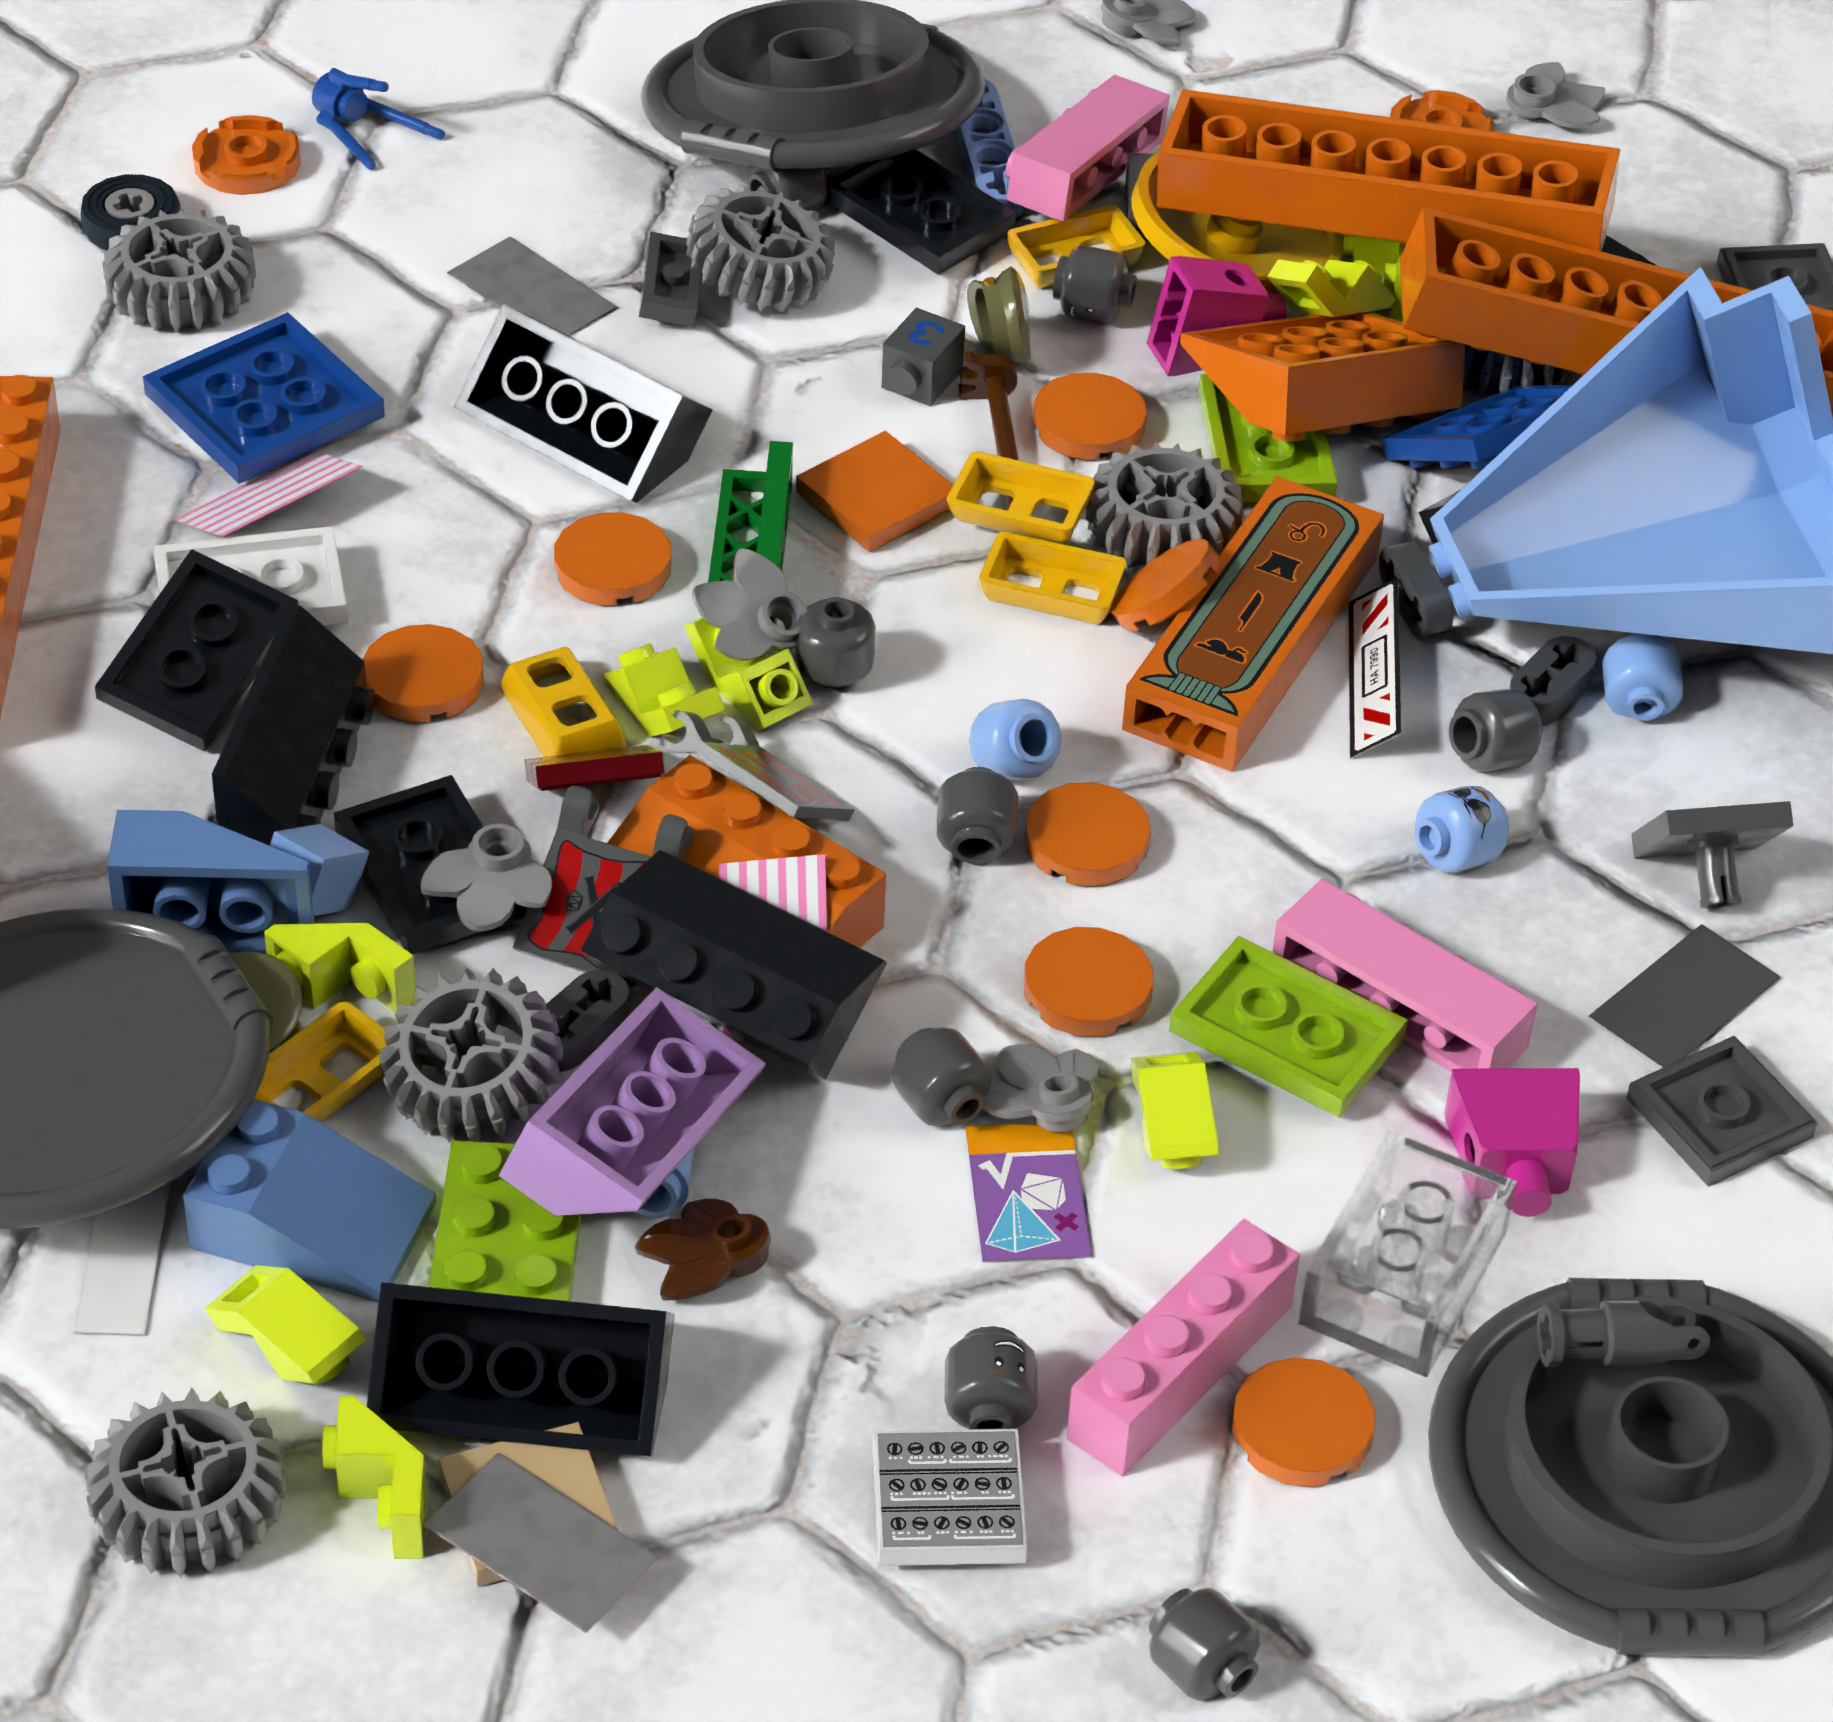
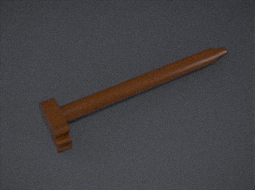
M967 351L965 353L967 367L959 368L961 383L958 384L960 399H988L997 456L1018 460L1008 395L1017 386L1016 367L1013 361L1006 356L978 354ZM1004 495L1006 510L1008 511L1014 498Z

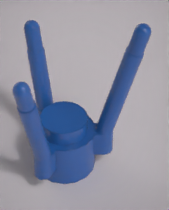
M332 68L328 73L319 78L313 88L312 104L320 112L316 122L329 129L368 170L376 168L375 161L340 124V122L358 121L365 114L366 110L441 140L445 137V132L442 129L369 99L363 91L365 89L387 92L389 89L387 82L350 75L337 68Z

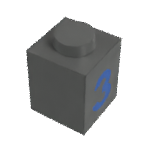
M916 307L883 343L881 388L931 407L959 375V368L963 367L966 326Z

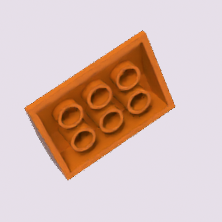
M1363 312L1339 317L1311 314L1181 333L1180 344L1246 421L1272 431V438L1277 440L1301 441L1306 439L1307 432L1316 430L1327 434H1345L1351 431V425L1360 423L1372 427H1388L1395 424V418L1404 416L1416 420H1429L1437 417L1438 411L1462 407L1466 344L1438 337L1428 338L1421 336L1414 331L1403 329V322L1374 313Z
M688 755L647 788L607 842L608 844L652 857L660 822L665 815L672 814L687 820L688 825L694 830L695 836L692 845L683 861L718 879L720 863L825 854L827 932L860 948L884 928L885 872L796 818H793L692 755Z

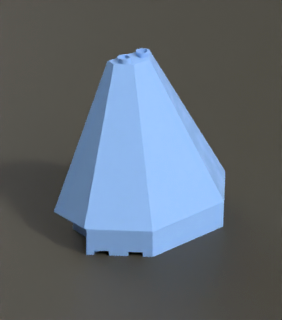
M1700 266L1430 518L1438 542L1429 545L1428 550L1440 578L1443 579L1452 575L1455 584L1448 586V591L1461 620L1474 615L1833 654V417L1812 313L1789 276L1722 303Z

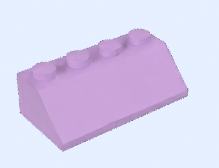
M656 987L528 1120L499 1176L555 1216L638 1211L757 1078L766 1063Z

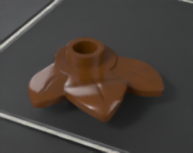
M701 1199L684 1205L681 1214L682 1219H667L651 1226L643 1233L634 1246L638 1255L669 1265L660 1289L662 1300L668 1301L702 1295L720 1287L728 1277H743L754 1273L767 1261L771 1235L766 1222L762 1218L752 1214H739L732 1203L724 1200Z

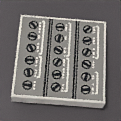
M1018 1429L873 1432L879 1566L1026 1563L1027 1539Z

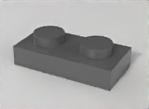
M650 232L646 251L639 317L656 320L664 324L694 327L698 310L701 272L691 270L692 259L686 255L688 248L687 238Z

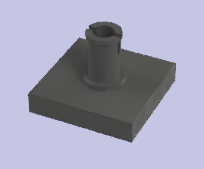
M1791 802L1666 810L1631 834L1634 858L1695 854L1701 897L1699 901L1700 908H1713L1714 904H1718V908L1740 904L1742 900L1738 890L1734 851L1756 849L1793 827Z

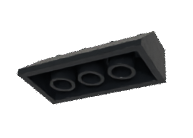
M505 304L502 305L453 406L635 503L688 462L713 409Z
M288 605L211 774L217 825L269 846L275 831L321 824L320 819L324 810L331 811L334 808L339 792V774L342 767H351L357 749V732L361 724L368 725L370 723L375 705V691L372 688H367L365 661L302 606Z
M661 850L655 853L612 891L580 950L602 968L619 974L622 978L650 992L658 987L699 1017L825 1080L887 965L885 960Z
M381 1282L366 1407L394 1430L652 1456L668 1382L675 1314L660 1310ZM579 1422L583 1435L544 1430Z

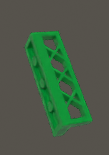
M770 441L766 472L723 469L708 582L733 581L725 573L734 568L735 556L740 548L752 550L764 556L783 571L792 494L793 442ZM734 491L764 492L763 498L748 506L733 495ZM746 525L758 533L756 538L745 544H741L730 535ZM770 617V620L776 625L777 618Z

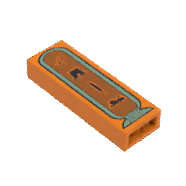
M1276 476L1220 554V567L1217 574L1210 571L1207 572L1204 576L1208 582L1204 587L1205 590L1184 609L1179 611L1127 683L1122 730L1233 772L1378 559L1384 514Z

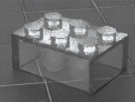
M1389 1130L1306 1272L1298 1324L1427 1378L1506 1235L1517 1181Z

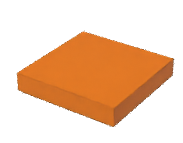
M886 430L796 476V492L868 552L885 545L950 510L947 496L953 484Z

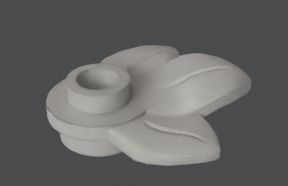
M1103 0L1101 4L1103 12L1102 23L1111 31L1125 36H1136L1140 33L1151 41L1173 46H1180L1181 37L1175 28L1194 24L1198 19L1194 9L1182 0Z
M1548 62L1534 65L1528 68L1525 74L1518 76L1514 84L1508 89L1506 102L1514 112L1524 119L1538 120L1545 118L1554 124L1568 128H1586L1594 126L1600 121V116L1595 110L1604 98L1605 88L1565 80L1566 76L1563 66L1559 62Z
M740 548L734 560L733 581L725 580L697 585L692 590V597L700 615L710 625L721 629L714 645L715 650L731 659L751 661L758 659L769 649L782 651L787 648L791 650L798 646L797 636L800 632L797 624L799 616L805 614L807 607L797 595L788 592L783 571L764 556L752 550ZM770 617L781 620L785 625V629L777 627L770 620Z
M497 823L487 825L478 830L468 848L446 851L434 859L421 879V892L430 896L457 898V912L461 922L467 928L477 932L492 930L501 926L510 918L516 904L531 908L544 907L551 896L552 879L548 869L531 859L530 845L524 839L522 833L511 825Z
M1034 1044L1009 1045L997 1053V1069L1001 1078L991 1083L989 1093L985 1098L983 1111L1003 1119L1034 1116L1039 1127L1052 1132L1070 1131L1086 1122L1088 1111L1094 1102L1091 1085L1098 1078L1096 1061L1090 1055L1081 1050L1073 1049L1054 1057L1045 1048Z

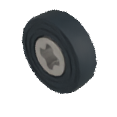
M143 174L119 175L106 178L93 185L87 191L82 200L81 222L89 241L103 250H108L109 238L120 235L121 226H137L139 216L149 219L158 217L160 210L167 215L177 214L180 211V202L173 188L161 179Z

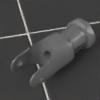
M1604 1301L1600 1304L1599 1309L1560 1310L1559 1305L1556 1303H1543L1542 1308L1539 1309L1537 1319L1539 1355L1542 1364L1546 1368H1557L1562 1360L1601 1359L1605 1366H1642L1661 1364L1670 1360L1698 1359L1707 1352L1710 1346V1337L1706 1330L1695 1326V1314L1685 1305H1658L1654 1302ZM1676 1316H1683L1681 1324H1672V1320ZM1698 1339L1699 1343L1695 1348H1688L1690 1340Z

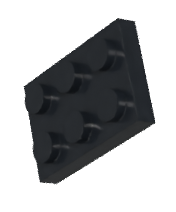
M917 149L895 157L858 164L829 180L826 184L827 196L825 202L938 275L1006 236L1008 230L1015 228L1016 224L1015 211Z
M191 549L95 685L96 699L205 752L256 677L288 605H298V600Z
M452 775L334 812L336 833L370 851L362 878L405 950L413 955L482 932L473 931L461 922L457 912V898L430 896L421 892V879L432 861L446 851L468 848L475 833L483 828L482 823ZM516 904L510 918L503 924L524 918L527 907Z

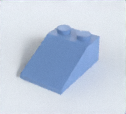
M117 810L107 862L113 909L133 910L183 923L206 935L218 937L229 953L255 951L266 954L264 931L274 924H314L309 861L184 811Z
M254 1099L233 1130L204 1158L184 1192L183 1199L190 1249L253 1267L261 1265L289 1268L303 1281L379 1302L381 1282H395L436 1204V1193L306 1113Z

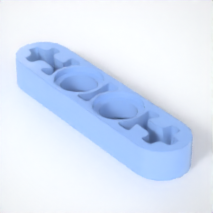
M985 79L984 96L980 105L964 124L954 130L969 183L1015 211L1017 218L1022 215L1025 207L1007 200L1010 179L1006 177V165L1015 147L997 89L993 83ZM973 131H988L991 133L979 134ZM984 162H996V163H1000L1001 165H996V166H995V165H986V164H982V163H984ZM997 188H1002V194H999Z

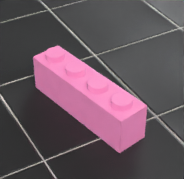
M1114 74L1099 87L1092 89L1086 97L1073 107L1067 108L1060 117L1047 127L1041 128L1029 141L1013 150L1006 165V177L1010 179L1007 200L1064 222L1126 172L1128 153H1149L1163 141L1170 95Z
M1321 879L1277 920L1273 953L1408 1019L1406 1034L1402 1043L1451 1072L1452 1069L1509 1068L1529 1047L1538 1002L1328 881Z
M1243 1218L1072 1386L1066 1439L1123 1477L1292 1307L1300 1253Z

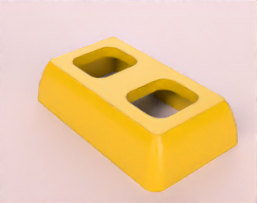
M1115 205L1075 213L1064 222L1050 219L1013 228L1007 232L1012 254L1039 289L1053 286L1058 262L1040 266L1035 259L1047 256L1069 257L1071 251L1078 246L1106 244L1111 248L1108 250L1122 253L1126 257L1128 267H1131L1139 260L1146 243L1122 210Z
M973 452L967 458L949 492L947 503L952 514L961 522L1065 545L1071 539L1089 503L1095 482L1092 477L988 453ZM987 492L1014 498L1008 511L978 503L982 495ZM1041 505H1050L1069 511L1063 523L1033 517L1036 509Z
M1000 532L996 535L979 578L983 593L990 601L1098 625L1104 621L1109 613L1127 562L1119 556L1010 532ZM1013 573H1020L1038 577L1042 582L1040 587L1037 588L1009 582L1007 579ZM1069 586H1079L1099 592V595L1095 601L1064 594Z
M561 647L513 662L506 669L502 677L500 689L544 757L627 747L625 733L620 723L568 647ZM563 670H567L572 677L570 680L548 687H539L533 681ZM586 702L597 715L594 719L572 726H565L560 723L553 711L574 703Z
M337 1003L269 1054L264 1078L254 1099L277 1105L273 1101L287 1090L296 1086L302 1087L319 1099L303 1113L322 1123L384 1075L380 1063V1050L387 1047L383 1038L385 1034L384 1027L351 1003ZM350 1050L366 1061L367 1064L345 1081H341L322 1067L323 1063L339 1051Z

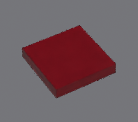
M649 745L524 759L526 781L540 791L563 789L570 786H588L661 777V774H665L662 751Z

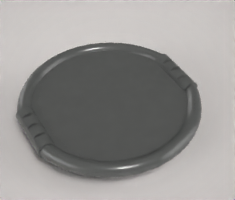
M783 0L753 6L729 14L709 25L697 37L671 50L652 67L645 78L641 91V104L646 118L651 125L666 139L680 146L685 153L727 162L730 161L750 167L754 166L778 172L781 169L833 168L895 157L945 137L964 124L978 108L984 96L985 78L978 59L966 46L949 35L940 32L936 26L920 23L912 16L895 8L861 0Z
M111 908L54 910L0 922V1229L44 1227L72 1222L129 1204L183 1175L213 1151L241 1120L254 1100L264 1078L269 1059L270 1030L273 1025V1018L218 937L206 935L183 923L158 915Z
M1568 1278L1566 1283L1551 1286L1528 1295L1499 1311L1483 1323L1464 1342L1453 1357L1438 1385L1430 1414L1428 1445L1434 1487L1443 1512L1455 1535L1472 1559L1498 1586L1539 1617L1571 1634L1598 1645L1615 1649L1617 1655L1761 1657L1764 1651L1780 1647L1801 1638L1833 1618V1357L1801 1329L1776 1313L1748 1299L1705 1285L1703 1280ZM1604 1301L1654 1302L1658 1305H1685L1695 1314V1326L1703 1328L1708 1333L1710 1346L1703 1356L1693 1360H1670L1661 1364L1642 1366H1605L1601 1359L1562 1360L1557 1368H1546L1542 1364L1539 1355L1537 1340L1538 1313L1543 1303H1556L1559 1305L1560 1310L1599 1309L1600 1304ZM1676 1316L1672 1320V1324H1681L1683 1316ZM1690 1340L1688 1348H1695L1699 1340Z

